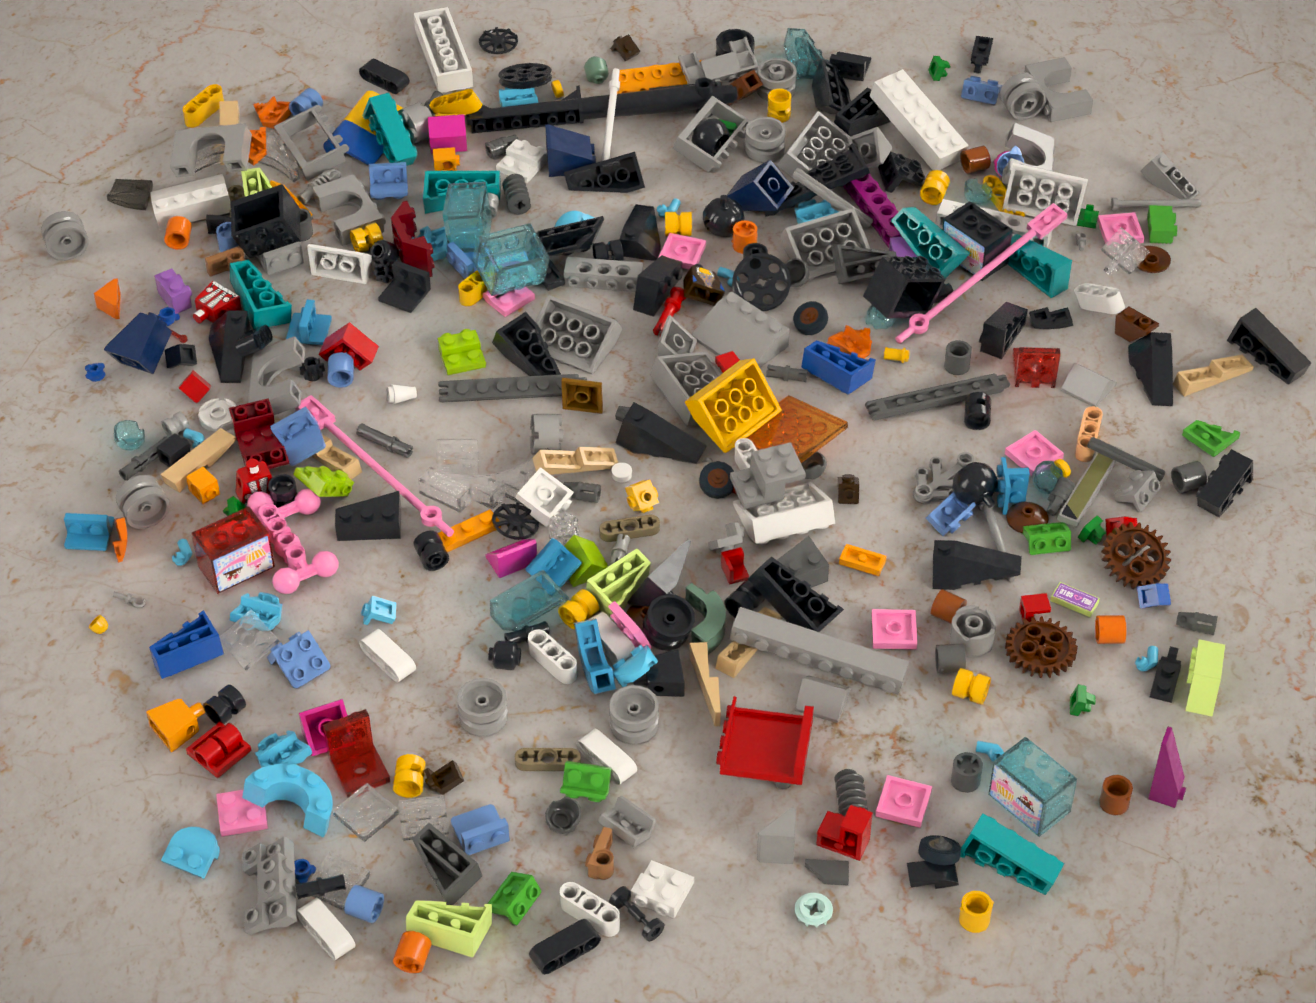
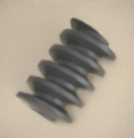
M520 174L507 176L502 186L508 209L513 214H524L531 208L525 178Z
M852 769L839 771L834 777L839 813L845 817L850 805L868 810L867 800L865 799V785L863 784L864 778Z

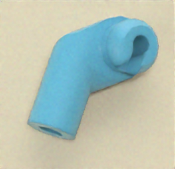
M674 198L669 207H666L664 204L662 206L659 205L656 209L658 215L664 218L665 212H677L681 201Z
M180 539L177 542L180 552H176L177 556H172L173 562L178 566L185 565L193 554L186 539Z
M1149 646L1147 657L1142 656L1141 660L1139 657L1136 659L1135 664L1138 670L1145 672L1157 666L1158 647Z
M977 741L976 752L987 754L995 764H1002L1005 761L1006 755L998 744Z

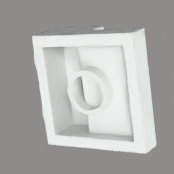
M516 139L506 149V156L496 165V170L508 176L520 174L525 178V182L528 183L547 163V151L542 146L535 147L530 145L527 140L520 141Z
M540 467L517 493L515 498L532 510L530 513L532 517L547 527L549 523L554 525L561 516L559 514L561 509L566 511L572 503L570 498L574 492Z
M651 860L644 874L641 873L631 889V902H634L639 907L654 910L659 915L675 918L694 884V877Z

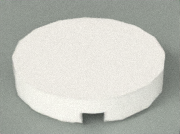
M217 398L209 400L199 409V423L208 431L216 432L220 428L223 430L230 429L233 425L229 408L237 405L229 399L219 400Z

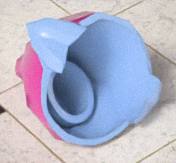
M1014 146L1011 151L1000 153L994 159L995 171L1001 178L1010 158L1024 163L1021 151L1017 146Z

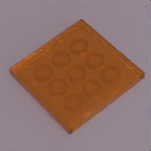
M788 395L778 402L782 411L749 435L747 439L753 442L757 450L791 442L800 463H802L846 430L848 422Z

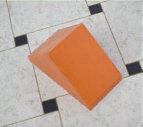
M118 278L96 291L94 298L98 309L115 319H120L121 292Z

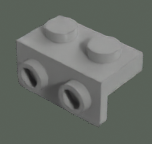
M1135 470L1130 473L1129 477L1113 496L1116 502L1134 503L1137 512H1142L1160 490L1161 486L1154 471Z
M738 521L726 524L725 528L728 537L708 542L709 549H716L717 553L734 549L733 545L742 543L745 537L742 525H739Z
M620 796L617 798L615 807L601 814L598 822L604 827L611 828L612 832L624 840L625 843L635 847L650 838L656 819L625 797Z

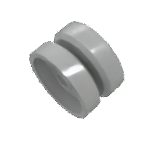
M773 58L763 61L758 66L757 75L763 85L757 90V93L762 99L768 101V94L774 89H786L791 93V98L795 95L797 70L792 62L786 59Z
M1019 73L1012 76L1004 83L1000 91V99L1011 115L1018 120L1034 117L1044 108L1047 101L1046 93L1034 76L1029 73Z
M758 117L751 120L745 128L746 155L758 162H767L769 160L773 162L780 159L785 151L786 129L784 124L772 117Z
M61 211L48 216L43 221L41 234L47 251L52 257L57 260H72L81 256L86 251L89 244L88 236L78 215L69 211Z
M138 475L130 478L121 485L116 493V503L121 512H123L127 523L133 528L146 529L157 525L166 517L170 509L169 499L162 491L159 482L149 475Z
M477 678L466 682L459 689L457 695L459 721L465 731L472 735L488 736L499 732L505 726L508 719L506 691L500 683L489 678Z
M642 686L623 687L613 694L609 703L610 729L617 739L628 744H640L655 736L659 728V701L656 695L648 688Z

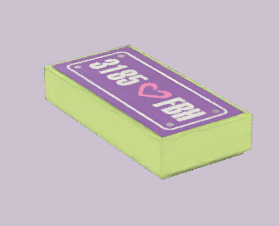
M1060 582L1053 592L1050 601L1091 617L1099 604L1100 598Z

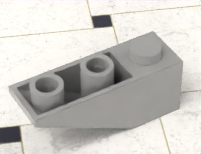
M1163 152L1159 153L1141 170L1142 174L1152 185L1181 200L1193 199L1200 193Z

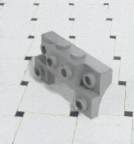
M747 37L734 42L729 41L730 53L705 59L701 62L698 60L696 51L684 56L679 55L678 60L682 72L685 74L687 84H695V81L699 78H709L713 82H723L726 80L732 82L738 79L741 74L757 70V60L749 46Z
M282 837L268 846L258 843L243 852V872L249 876L257 872L258 904L244 912V932L253 935L262 930L287 927L297 921L294 842L286 837Z

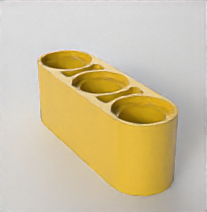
M212 84L207 86L183 106V116L187 127L194 128L199 126L220 109L219 102L224 101L220 85Z
M466 89L437 97L430 102L429 107L434 114L439 112L440 114L457 113V115H468L477 112L482 107V102L473 89Z
M479 269L458 285L459 302L463 306L476 304L483 298L484 292L490 291Z

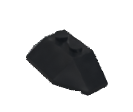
M824 59L820 60L812 82L815 106L822 112L837 114L851 102L849 89L842 76L838 73L837 66Z
M600 216L539 230L531 241L545 256H568L578 251L586 252L595 241L604 217Z

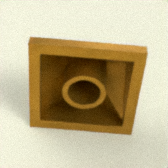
M562 378L563 409L603 413L602 382Z

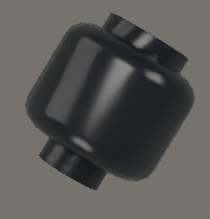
M378 240L373 244L370 255H372V260L375 263L381 264V259H386L387 262H395L399 257V250L391 242Z
M497 641L494 648H489L488 660L492 661L495 669L514 670L521 662V648H518L515 642Z

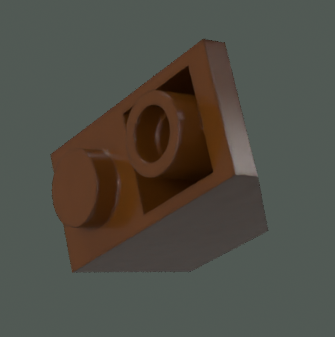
M755 70L744 74L729 84L737 88V101L727 103L726 105L731 106L755 93L763 85Z
M1130 306L1118 313L1115 319V334L1129 342L1146 336L1159 327L1158 322Z

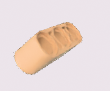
M1095 406L1087 407L1083 414L1075 451L1076 459L1081 462H1089L1094 457L1095 451L1088 448L1087 445L1091 437L1098 439L1103 415L1102 410Z

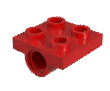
M221 722L217 723L186 748L187 755L216 778H219L252 751L251 745L243 740L241 733L233 724L227 723L224 725Z

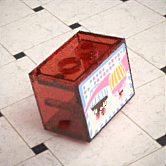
M246 507L191 533L198 567L217 594L275 567L269 532L250 507Z

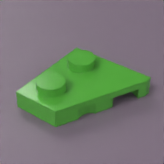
M1196 420L1183 429L1182 436L1212 457H1215L1238 440L1240 432L1236 430L1233 433L1222 431L1221 426L1210 425Z

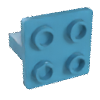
M307 299L305 307L301 308V313H293L286 339L295 336L302 344L323 345L329 332L332 316L316 314L315 300Z
M1001 457L1000 465L996 467L998 486L995 492H999V495H997V505L1001 507L1002 515H1006L1009 503L1026 501L1030 473L1029 468H1007L1006 457Z
M65 513L64 522L67 530V537L64 543L65 549L107 550L115 522L113 516Z
M552 538L525 570L552 594H556L580 567L582 562L559 541Z

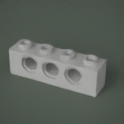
M567 257L564 269V287L635 292L637 277L643 271V262Z

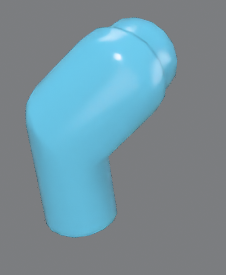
M719 267L717 276L729 279L727 284L732 287L734 271Z
M189 428L184 431L183 437L194 441L192 448L197 447L205 440L204 435Z

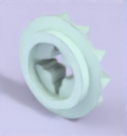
M807 893L802 895L795 903V914L798 921L804 922L806 927L814 925L817 928L820 924L826 925L827 921L832 918V903L822 894ZM817 905V912H815L814 915L811 916L810 910L815 908V906Z

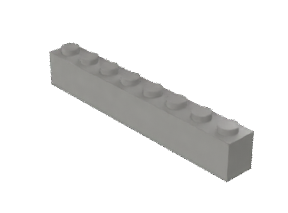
M742 607L739 608L730 635V640L739 644H745L760 651L788 658L801 664L898 695L909 661Z

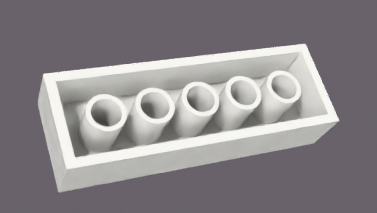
M448 7L414 13L415 31L437 91L443 93L473 87L472 69Z
M903 69L874 82L870 97L932 170H941L960 161L961 151L967 150L969 145Z

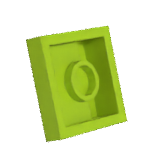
M463 329L460 333L452 335L444 333L441 337L437 338L438 350L447 375L486 367V361L476 330Z
M325 466L296 467L293 473L297 479L318 497L348 496L354 484L344 471H331Z

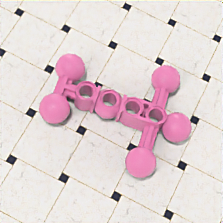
M302 489L296 494L293 502L279 508L274 505L273 499L268 493L262 491L255 492L250 495L247 501L248 511L255 518L241 524L234 521H226L219 526L217 531V538L223 546L236 547L242 542L245 534L262 528L270 542L274 544L275 552L280 557H283L284 562L288 564V568L279 569L273 576V586L281 594H292L297 590L300 581L314 575L331 577L336 573L339 565L336 555L329 551H320L313 557L312 564L308 565L305 549L301 546L299 537L291 532L284 519L297 512L309 515L319 509L321 499L310 489Z

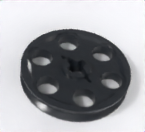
M540 63L512 65L499 72V83L501 86L510 89L539 87L552 80V69L548 65Z
M756 253L747 256L737 265L733 274L732 287L734 293L744 299L743 295L745 292H752L755 297L752 301L747 302L761 311H769L781 305L788 296L791 287V277L788 268L779 258L767 253ZM752 260H757L761 266L758 269H752L749 263ZM770 264H777L780 268L779 271L776 273L770 272L768 268ZM745 274L748 277V281L740 283L737 280V276ZM759 278H761L763 281L766 280L764 286H762L761 284H756L758 283ZM778 281H782L786 284V288L782 291L777 290L775 284ZM769 295L773 298L774 302L767 305L763 302V297Z

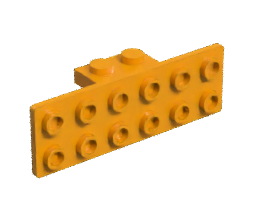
M673 62L665 65L620 70L619 73L620 88L617 94L644 91L656 87L686 85L687 81L680 63Z

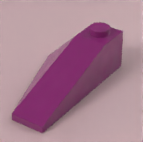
M1167 726L1161 743L1148 799L1175 808L1178 800L1183 801L1187 787H1183L1185 776L1173 729Z

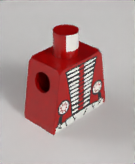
M212 281L195 298L197 312L193 314V318L199 324L206 319L214 323L227 311H242L240 297Z
M249 459L245 467L239 468L236 471L235 492L238 499L246 506L250 495L255 492L262 491L270 495L268 484L273 477L264 461L258 462L257 459Z

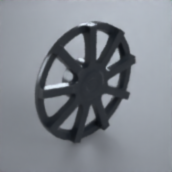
M495 27V29L489 31L485 30L479 38L480 47L491 54L508 53L515 49L518 44L517 34L509 28L498 29V27ZM484 41H490V42H488V43L482 45V42H484ZM510 44L513 47L508 49L505 45ZM491 45H492V47H493V50H492V51L486 49L488 46H491ZM496 49H504V51H496Z
M518 502L516 504H501L492 516L495 529L501 535L514 540L532 537L539 527V521L532 517L533 519H524L530 515L532 510L520 505ZM509 508H515V513H512ZM519 509L525 511V513L519 515ZM505 510L508 515L499 512ZM496 517H501L506 520L496 522ZM525 523L535 524V528L533 529ZM507 525L508 529L506 532H503L499 526ZM525 528L530 534L524 536L521 529ZM511 530L518 531L519 537L509 535Z

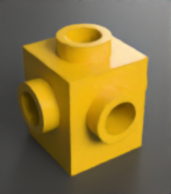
M650 479L625 487L628 495L627 503L630 508H633V511L645 513L654 509L653 505L659 503L657 499L658 492L652 486Z

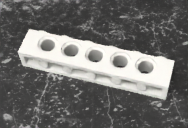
M943 199L937 212L936 225L943 229V219L965 204ZM980 207L1012 228V236L1015 234L1021 236L1029 231L1026 229L1027 224L1033 220L1032 218ZM1052 231L1041 240L1036 236L1030 240L1048 248Z

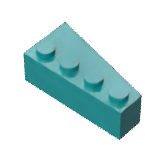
M390 93L369 97L362 116L365 120L368 119L370 121L369 128L371 132H376V140L379 145L384 146L383 152L389 163L406 162V166L414 164L417 157V149L410 141V133L403 125V117L396 109L395 100L392 99Z
M425 171L423 191L425 214L444 210L448 188L452 209L480 204L481 196L485 193H493L500 200V171Z
M916 207L902 208L891 220L916 256L927 258L928 263L939 269L945 278L971 254Z
M1019 234L1012 236L1011 245L1022 236ZM1031 240L1009 256L1008 265L1050 298L1068 289L1072 266L1071 259Z
M249 260L230 263V283L235 293L240 297L244 311H248L249 321L253 329L263 325L272 327L291 323L292 305L288 301L285 302L283 295L279 291L276 292L268 280L263 279L262 273Z
M982 813L961 846L960 857L965 858L967 855L976 859L975 864L984 867L987 864L997 869V874L1004 877L1014 876L1017 883L1044 895L1053 886L1065 864L1058 860L1056 856L1045 852L1035 843L1027 841L1014 830L1006 828L994 818Z

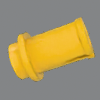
M885 347L884 360L901 361V363L908 362L910 350H906V348L894 349Z

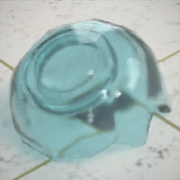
M977 178L968 179L965 182L964 196L967 201H971L974 204H984L992 198V188L986 182L981 185L978 183Z
M873 305L869 307L865 315L866 324H872L876 330L890 328L896 321V318H886Z
M124 420L114 426V441L121 449L127 451L136 450L145 442L144 429L141 430L136 421Z
M1054 461L1041 462L1032 473L1033 485L1043 494H1050L1058 478L1063 477L1062 469L1058 468Z

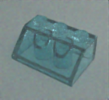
M541 570L491 599L490 616L502 630L517 631L568 601L569 597L544 570Z

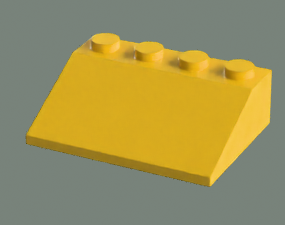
M755 358L740 360L685 401L693 419L724 453L734 448L735 442L738 439L747 438L782 411Z

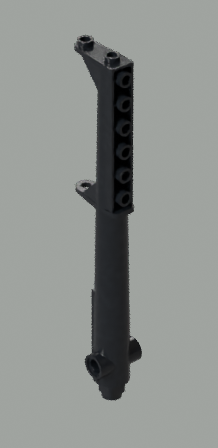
M699 78L695 81V84L656 87L644 91L618 93L614 117L696 110V114H698L712 96L724 104L734 103V101H737V88L732 85L722 86L721 81L713 82L709 78ZM577 85L576 90L562 100L489 108L482 105L477 112L466 115L467 125H471L473 134L544 127L545 125L582 124L585 119L607 118L610 95L581 98L580 85Z

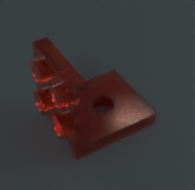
M1013 348L1015 387H1019L1020 383H1031V388H1039L1040 384H1051V388H1055L1060 348Z
M366 709L323 724L328 759L347 798L391 782L390 776L373 744L370 718ZM358 768L366 769V771L363 773L355 772V770Z

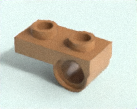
M238 246L206 257L205 263L209 276L230 271V263L244 261L243 249Z
M603 826L601 834H597L594 839L593 852L589 853L586 858L585 867H588V877L606 880L614 873V856L610 851L613 843L611 828Z

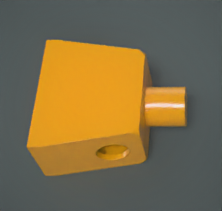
M176 699L150 709L146 713L149 726L166 747L173 752L199 732L197 718L205 714V710L200 702L188 707L182 699Z

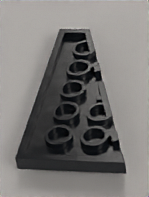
M854 143L848 146L849 150L844 153L838 152L834 155L835 158L833 160L822 162L808 171L807 174L831 190L838 186H844L855 179H861L870 172ZM792 181L791 184L794 188L778 210L763 211L765 217L776 215L779 211L792 208L803 201L811 200L817 194L800 182L795 183Z

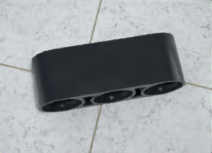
M374 58L359 69V74L365 81L392 94H398L410 83L408 76L404 72Z
M263 325L247 331L237 339L236 348L240 356L245 357L266 347L273 340L268 325Z
M581 919L537 943L529 951V956L541 973L546 975L593 950L600 943L601 937L587 919Z

